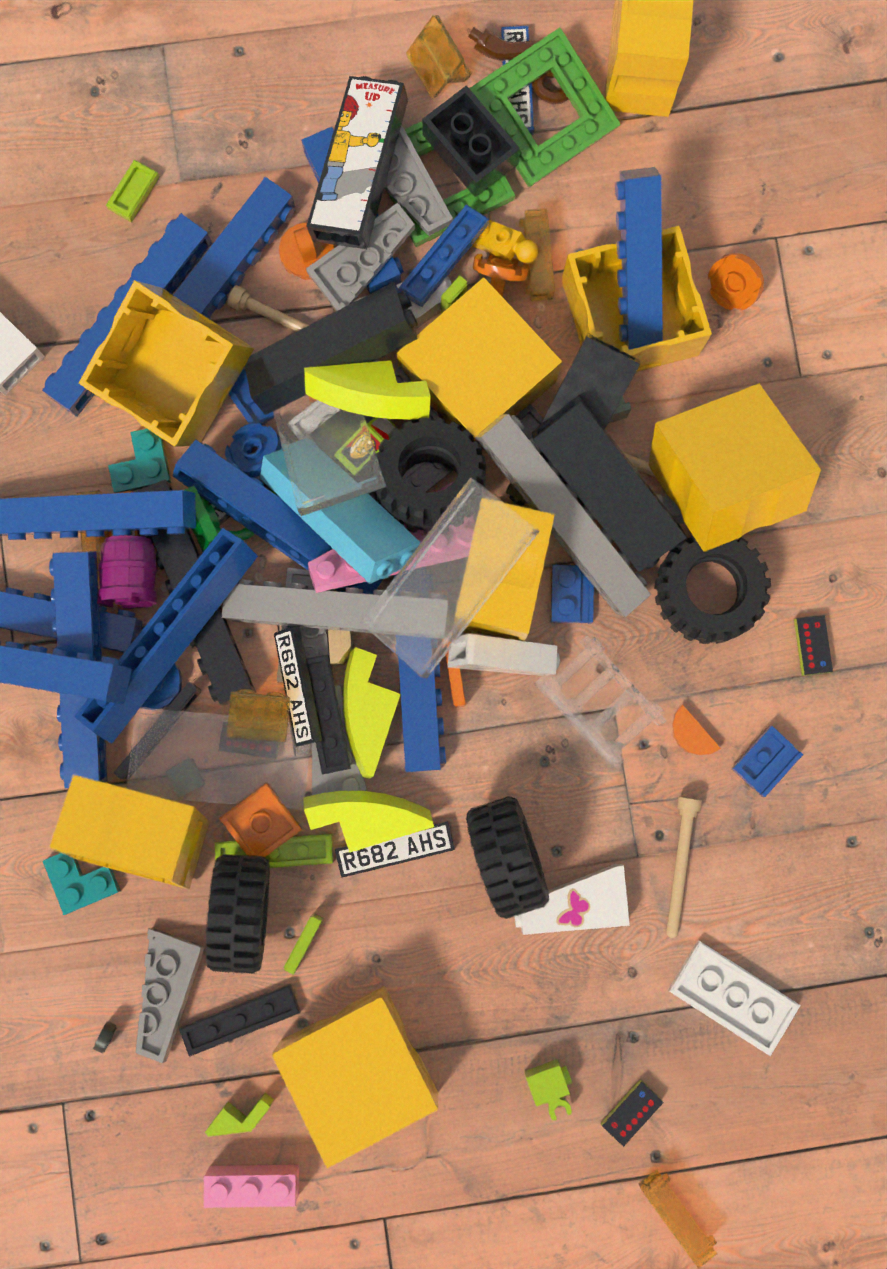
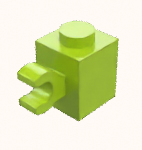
M555 1059L524 1071L536 1107L548 1103L549 1115L553 1121L557 1120L555 1108L558 1106H564L567 1114H572L569 1102L563 1098L570 1094L567 1085L572 1083L566 1066L560 1067L558 1060Z

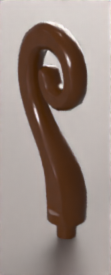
M473 27L468 35L470 39L476 42L475 50L488 58L499 61L512 60L539 42L506 41L487 28L482 33ZM551 70L532 83L536 96L546 103L561 104L569 100L562 88L553 91L545 87V77L555 78Z

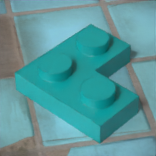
M149 429L130 432L136 457L135 460L108 465L114 493L141 490L165 479L168 483H172L163 439Z
M63 853L43 860L63 915L121 892L112 869L102 867L83 875L78 861Z

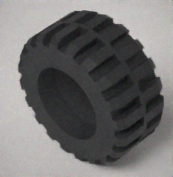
M426 417L419 418L417 423L412 424V421L403 423L401 430L395 428L389 433V440H382L379 445V452L375 454L373 473L378 502L400 524H406L407 530L413 533L420 529L424 530V535H433V530H440L441 534L450 532V526L455 525L456 528H459L465 524V517L472 518L475 515L477 506L481 505L484 498L486 460L485 456L482 455V447L479 442L474 441L473 435L468 430L462 432L461 425L455 422L446 424L445 419L435 418V421H427ZM427 460L443 462L453 468L458 475L457 479L449 487L432 493L417 491L408 486L402 478L410 467Z
M691 535L688 539L683 540L677 545V550L670 552L665 557L657 571L659 575L654 585V589L657 590L655 601L656 605L661 606L662 612L660 615L663 620L668 619L672 624L670 628L675 633L680 631L684 634L683 638L690 641L695 639L701 644L712 642L718 644L734 639L749 631L755 626L754 623L762 618L765 613L763 608L769 604L771 596L767 594V589L771 587V578H766L765 572L769 570L766 562L760 563L757 558L761 555L756 548L750 550L746 546L748 544L747 540L741 537L738 540L735 539L703 552L694 536ZM703 562H713L723 566L731 573L736 583L737 597L735 603L728 611L712 615L701 611L692 603L687 593L686 579L689 572L696 565Z
M508 796L471 808L466 815L470 842L485 890L496 914L499 917L508 919L545 907L549 902L545 876L535 843L518 800Z
M223 854L215 860L210 885L206 930L207 967L214 972L254 974L261 969L266 938L270 877L269 860L263 856Z

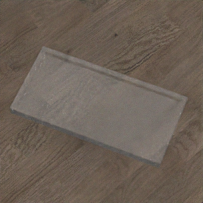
M308 395L273 411L296 507L300 516L386 487L365 415L327 405Z
M470 477L361 623L420 677L427 679L540 531Z
M140 707L134 715L127 789L163 799L236 805L268 782L287 809L304 810L303 798L306 792L310 744L295 746L291 721Z

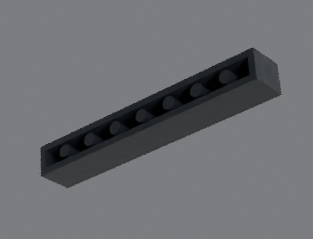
M165 479L136 492L173 491V489ZM189 528L185 529V534H167V529L158 530V535H145L146 538L152 541V544H155L158 552L156 554V563L160 570L165 569L168 580H165V584L170 594L200 557ZM220 605L190 645L192 649L197 648L201 657L197 659L198 666L203 675L208 674L212 685L208 686V690L213 701H219L220 705L225 706L254 694L256 691L227 620L222 618V608Z

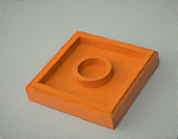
M268 782L219 817L220 821L247 856H263L265 858L302 830V827Z

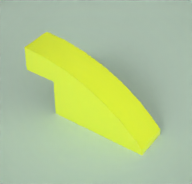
M391 360L304 368L306 395L327 405L371 417L406 420L427 417L429 419L431 396L427 382L397 383Z
M355 647L350 652L345 670L343 716L352 755L362 777L369 779L374 777L401 694L368 682L377 655Z
M335 791L303 798L304 811L310 829L313 830L340 822L349 852L434 827L429 809L404 798L385 793Z

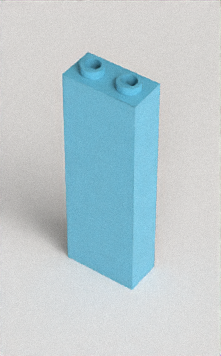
M309 439L263 456L260 479L369 584L381 578L385 579L392 573L403 568H409L415 563L420 541Z

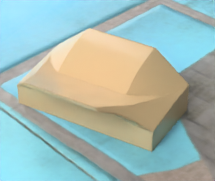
M328 630L330 664L332 666L344 665L349 658L350 652L354 649L353 632Z

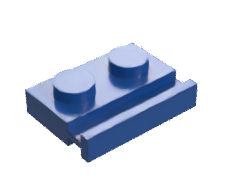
M552 565L551 623L592 624L594 586L577 565Z
M769 726L731 769L748 785L754 788L761 797H766L804 754L799 752L773 726Z

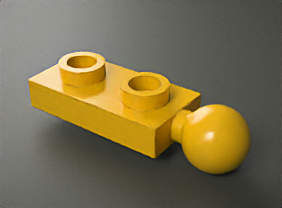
M489 220V225L472 245V247L507 261H511L516 254L521 262L531 263L538 256L536 243L531 240H525L522 232Z

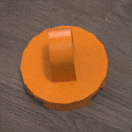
M300 223L289 228L282 236L279 254L281 263L288 273L299 276L304 280H310L311 278L307 274L306 268L333 250L334 245L312 241L306 227L307 223Z
M731 253L724 255L712 265L708 273V279H710L712 286L709 289L712 297L719 305L728 310L734 308L745 310L760 298L764 289V278L761 268L753 259L744 254Z
M477 254L474 257L473 269L480 274L491 277L490 284L502 297L506 280L525 281L528 279L530 267L526 263L523 264V267L518 266V259L512 258L511 261H507L492 254H489L488 259H482V254Z

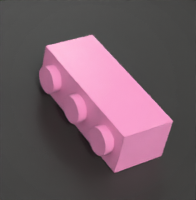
M299 1164L210 1166L204 1175V1208L296 1206L299 1197Z

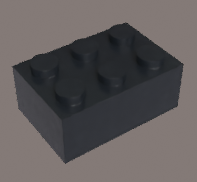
M467 85L422 119V135L474 197H477L519 163L520 148Z

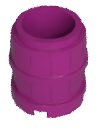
M130 535L105 538L104 543L101 545L98 565L100 589L97 591V604L113 608V602H115L117 605H123L125 609L152 607L153 604H157L155 581L158 567L156 566L155 546L152 545L150 539Z

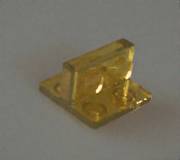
M433 15L406 52L409 61L432 98L437 97L447 83L466 82L472 75L440 17Z
M247 689L231 692L227 737L286 742L290 697L284 696V694L279 692H269L267 695L255 694Z

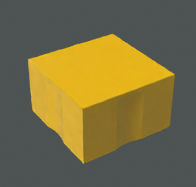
M615 0L605 89V100L612 111L669 117L689 58L693 0Z
M680 226L662 230L663 341L628 350V346L625 345V342H621L619 338V325L623 324V315L619 314L618 298L623 297L622 287H619L617 271L622 269V259H618L617 244H606L567 255L562 283L580 346L587 333L639 359L640 366L636 372L699 356L712 333L701 296L692 279L691 263Z
M484 277L417 335V340L405 345L397 352L398 367L402 368L412 382H427L431 396L430 405L445 419V423L455 422L461 425V431L468 430L473 435L474 441H477L475 437L500 415H516L538 399L557 382L562 365L561 359Z
M134 280L114 317L108 336L97 348L79 384L112 406L125 410L141 425L173 446H191L195 439L200 443L203 440L255 348L163 288Z
M760 383L656 422L648 466L666 494L678 506L685 524L703 552L738 539L753 529L770 526L807 511L821 471L818 464Z
M482 499L456 614L455 631L519 641L526 639L529 634L555 514Z
M73 775L49 848L79 861L189 890L210 821L194 806Z
M385 986L348 1004L336 1015L316 1021L280 1040L271 1054L327 1168L438 1110V1091L420 1055L411 1045L405 1032L404 1023Z

